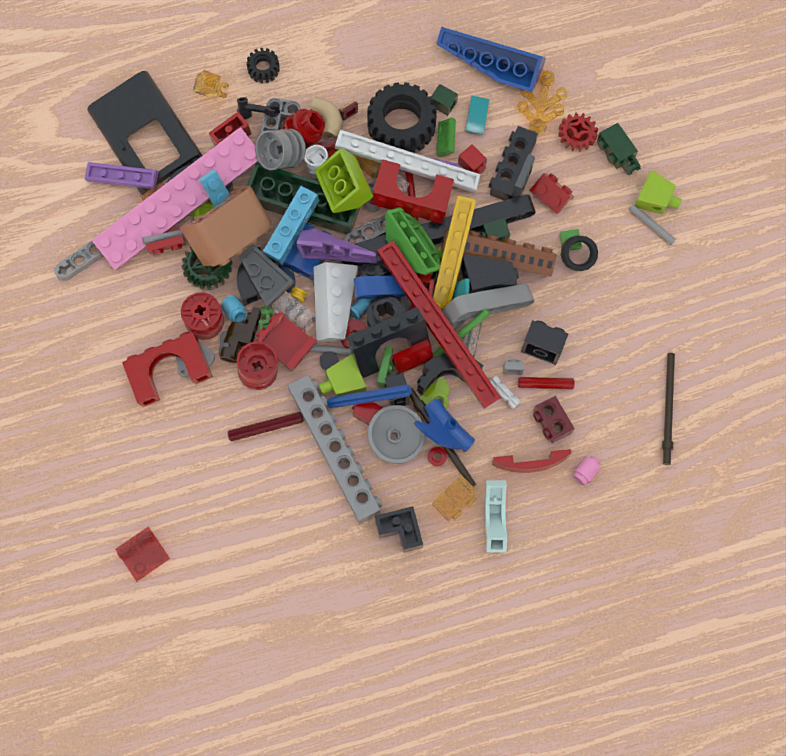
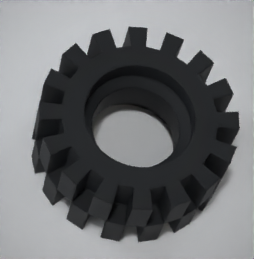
M260 48L261 51L255 49V54L251 52L246 62L251 79L254 78L255 82L259 80L262 84L263 80H266V83H269V79L271 81L275 80L274 76L277 77L280 71L278 56L275 55L274 51L270 52L268 48H266V51L263 48ZM266 61L269 62L270 67L266 70H259L256 65L259 62Z

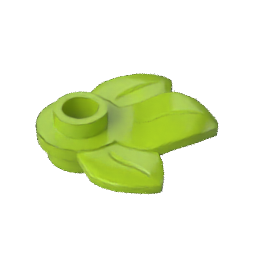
M440 377L435 385L432 383L427 391L419 397L420 400L423 399L425 404L428 405L438 398L447 409L449 406L447 396L450 392L448 382L443 377Z

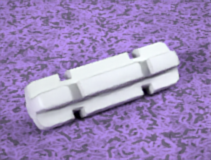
M497 376L490 380L505 402L508 401V405L512 409L520 404V400L513 396L514 394L504 383L501 384V380Z

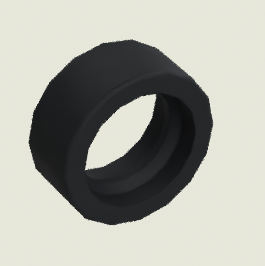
M576 235L564 242L560 255L562 262L569 269L585 271L596 263L598 248L589 237ZM577 242L586 244L590 251L588 260L583 264H575L569 258V249Z

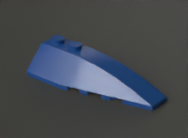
M441 27L436 43L495 81L529 92H533L546 60L543 56L445 27Z

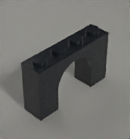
M418 307L346 337L351 354L362 378L379 372L376 353L385 342L394 338H405L409 347L424 340H428L430 343L425 319Z

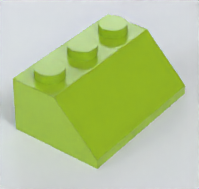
M340 148L315 170L330 208L334 213L360 208L373 197L355 155L343 148Z

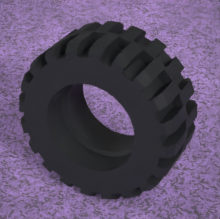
M396 82L393 83V86H384L383 91L381 89L375 93V97L371 98L367 109V127L370 137L374 141L415 153L417 149L421 151L424 149L425 144L428 145L430 143L431 137L435 133L437 110L434 100L431 96L428 97L427 91L424 89L421 91L420 86L415 84L410 86V83L404 82V84ZM406 109L413 112L419 121L411 128L396 129L385 121V117L391 111Z

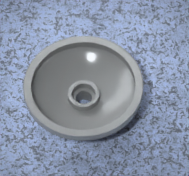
M391 405L379 410L372 417L367 430L368 443L375 455L383 461L393 464L405 463L416 457L425 442V435L414 425V422L417 420L422 422L420 417L411 409L400 405ZM391 433L396 434V439L391 438Z

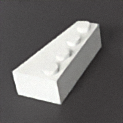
M325 262L314 267L316 340L318 342H336L345 339L354 290L353 279L356 278L357 272L356 265Z

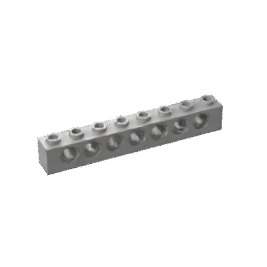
M309 375L289 384V392L302 413L309 430L359 524L380 514V507L382 505L377 496L373 497L370 491L373 488L369 480H364L361 475L364 471L360 463L354 462L352 458L354 452L350 445H345L343 441L346 439L341 428L337 430L334 424L337 422L332 412L328 413L326 409L328 404L323 395L319 396L317 392L319 387L315 379L311 380ZM306 395H313L314 399L307 402L304 400V397ZM315 411L323 413L320 418H314L312 415ZM328 427L332 432L329 435H323L321 433L322 429ZM333 444H338L341 448L339 451L333 452L330 450V447ZM342 461H347L350 463V466L342 469L339 467V464ZM350 478H357L359 483L356 486H351L348 484V480ZM359 495H366L368 500L365 503H359L357 497Z

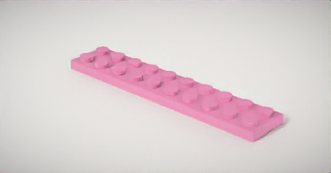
M240 127L96 236L92 242L114 270H118L146 248L142 237L166 233L209 200L207 193L198 180L199 178L215 169L226 187L259 162L256 156L255 145Z

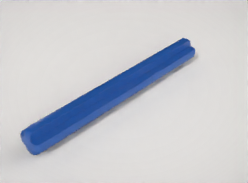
M407 384L334 396L327 399V404L332 409L407 397L412 394V389Z

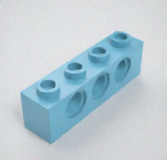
M300 186L263 250L268 258L283 265L319 202L316 193Z

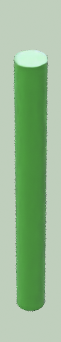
M485 308L458 331L459 337L462 339L490 315L489 310ZM442 347L433 353V358L445 353Z

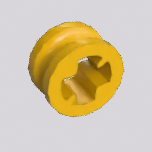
M292 287V293L289 294V298L303 304L305 301L304 297H307L308 294L300 288Z

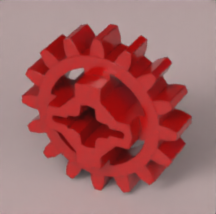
M575 112L574 117L569 114L567 119H562V124H560L558 129L560 130L558 137H562L561 143L566 142L565 148L571 146L572 151L578 148V151L581 152L583 147L588 150L589 145H594L598 136L596 134L598 128L595 127V121L590 122L591 116L585 118V113L578 116V113Z

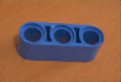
M361 276L353 279L356 299H376L382 296L401 298L406 296L393 276Z

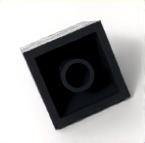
M469 254L462 256L460 269L463 279H470L469 294L517 285L519 274L517 268L513 267L512 262Z

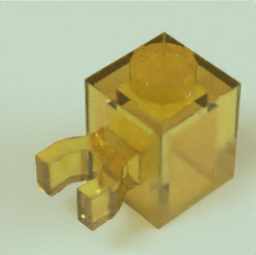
M203 70L196 75L193 92L206 97L217 94L219 97L225 98L227 93L222 92L221 87L226 89L229 87V84L225 82L219 83L221 76Z

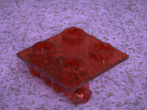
M149 526L115 549L117 555L122 559L136 582L170 559Z

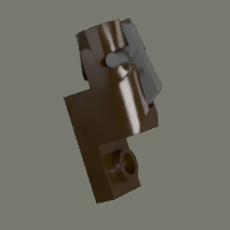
M253 307L251 313L248 312L246 317V323L248 324L233 321L228 330L221 333L219 357L222 361L237 364V356L242 347L254 342L262 315L260 308Z

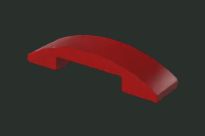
M571 449L551 451L550 459L514 463L513 455L493 457L492 465L510 472H538L552 468L566 460L571 454Z

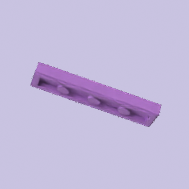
M88 162L84 180L87 182L155 190L159 172L152 169Z

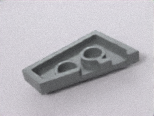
M254 244L239 256L267 309L294 283L284 271Z

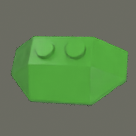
M402 208L387 211L385 213L387 242L394 241L414 272L427 275L438 271L441 268L440 253L421 224L405 213Z

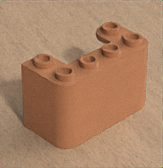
M251 186L235 188L221 204L204 216L197 217L192 224L188 222L180 227L203 266L215 267L219 264L220 266L226 265L231 261L230 258L233 255L241 254L244 252V247L253 245L258 241L257 238L259 236H264L272 231L271 227L273 224Z

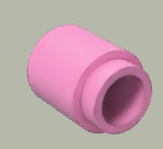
M586 456L574 470L573 478L585 486L600 471V462L593 456L590 458Z

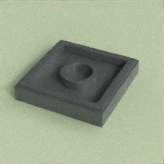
M528 154L516 181L512 198L522 195L532 172L535 156Z

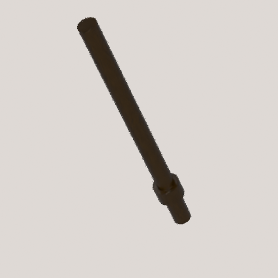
M667 353L664 440L662 441L663 465H671V450H673L674 446L672 441L675 353Z
M411 388L412 394H410V398L414 403L413 406L417 412H420L426 423L429 424V416L424 409L426 404L423 399L420 400L414 389ZM443 447L469 488L471 489L477 485L454 449Z

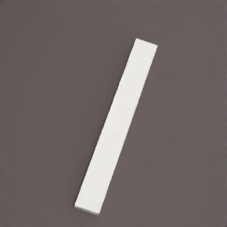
M343 130L339 131L335 144V149L338 150L343 148L351 154L382 163V159L400 164L399 169L432 180H435L436 174L453 178L454 187L473 193L477 190L481 175Z

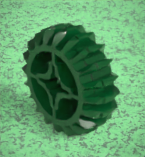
M191 246V252L185 251L186 258H182L184 263L182 265L184 277H188L187 281L189 283L193 282L195 288L200 284V289L203 290L207 286L208 290H211L212 285L218 288L219 282L224 284L223 278L229 279L228 273L232 272V267H230L233 265L232 260L226 265L221 266L220 270L214 274V270L219 265L215 267L209 266V271L208 267L203 266L199 260L193 266L198 258ZM207 274L209 277H202L199 275Z

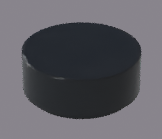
M333 352L323 353L319 360L321 368L325 371L339 362L338 356Z

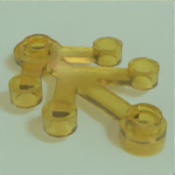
M549 70L543 71L540 75L542 86L539 100L532 92L528 91L525 93L523 89H520L521 95L526 97L537 110L536 116L529 110L526 101H520L517 104L518 111L523 113L530 121L529 129L538 133V135L546 130L547 123L557 116L564 114V106L557 102L567 98V90L560 87L556 90V94L547 100L549 86L553 85L555 81L553 72ZM553 106V111L544 116V111Z

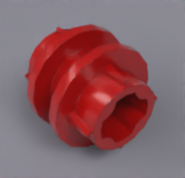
M299 109L295 114H291L285 119L283 129L298 131L303 137L305 148L307 149L312 144L321 140L325 122L318 112L312 109Z

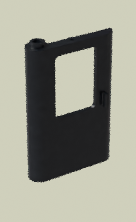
M147 71L137 73L88 106L87 110L122 166L146 169L127 139L153 120L159 121L179 152L180 157L158 171L156 186L171 177L180 168L193 164L203 156ZM137 188L141 195L150 190Z

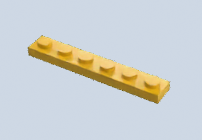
M457 195L440 264L441 268L438 272L432 296L440 309H443L452 301L476 204V199Z

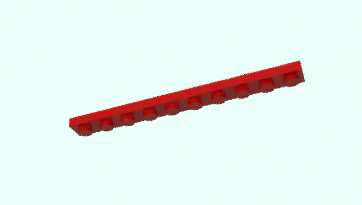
M394 241L378 249V256L413 307H418L427 327L481 406L485 409L498 401L501 396Z

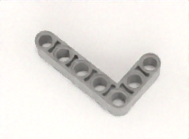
M520 284L458 296L441 311L456 331L469 318L476 317L485 308L489 310L490 314L527 307L533 304L535 300L528 284Z

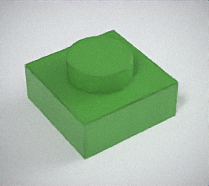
M579 229L561 231L559 234L561 245L570 237L580 236ZM577 242L573 244L569 250L581 249L582 243Z

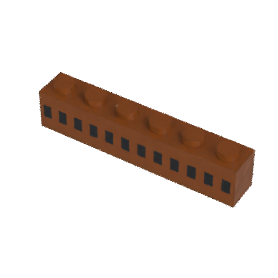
M445 228L444 237L440 249L441 252L444 251L449 231L448 228ZM469 230L463 255L469 254L512 262L514 268L552 277L557 254L552 252L553 249L543 246L541 249L534 248V244L525 242L523 245L516 244V240L508 238L505 241L498 240V236L487 234V237L479 236L480 232Z

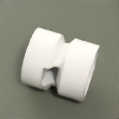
M313 145L307 148L304 160L308 173L316 179L318 178L315 170L329 159L328 152L323 146Z

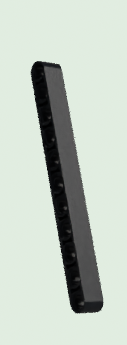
M526 194L474 209L469 230L480 232L483 229V224L505 218L508 224L533 216L536 211L530 195ZM452 216L445 217L443 224L432 221L421 224L434 245L442 243L445 228L449 229ZM386 235L355 243L354 245L375 252L378 257L377 250L388 244ZM341 261L342 264L356 265L357 267L366 264L363 262Z

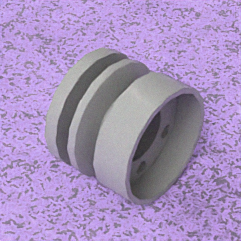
M294 129L264 131L259 135L255 146L259 163L268 170L297 167L302 163L306 152L303 137Z

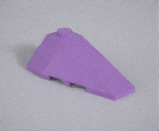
M317 229L302 230L297 240L298 249L302 258L377 263L375 252Z

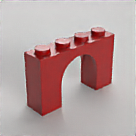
M382 159L370 204L390 210L402 208L405 213L414 217L443 224L454 179L436 174L432 190L428 195L420 198L410 197L404 194L397 186L396 179L400 164Z
M193 331L184 332L179 338L174 340H166L158 347L147 348L144 353L131 355L126 361L122 362L136 401L140 406L145 407L160 400L153 381V372L156 365L164 358H181L184 361L191 381L195 384L213 377L199 339Z

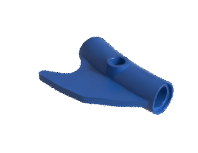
M438 398L424 407L429 416V424L418 420L414 422V425L425 436L443 447L466 452L475 441V438L452 417Z

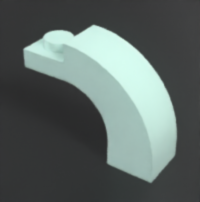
M506 480L486 481L484 496L486 552H507Z

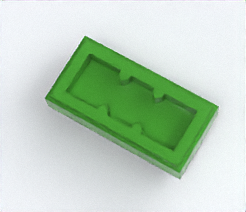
M452 117L438 122L437 156L439 157L454 153L456 119Z
M386 346L384 349L377 380V386L380 388H385V378L388 374L392 373L394 363L390 362L393 347Z

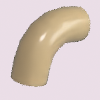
M314 97L311 109L318 112L325 122L322 136L330 141H337L343 124L340 111L333 103L319 97Z

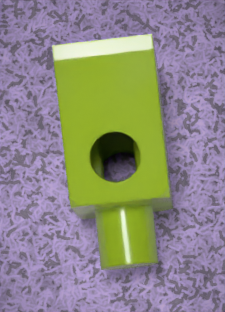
M650 170L635 206L639 209L663 214L667 206L678 209L682 199L672 195L676 187L675 184Z
M352 355L326 370L328 380L318 384L322 394L333 391L335 396L367 391L365 382Z

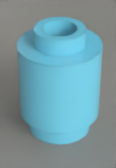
M234 295L224 298L221 303L223 311L231 321L242 322L247 316L243 304Z

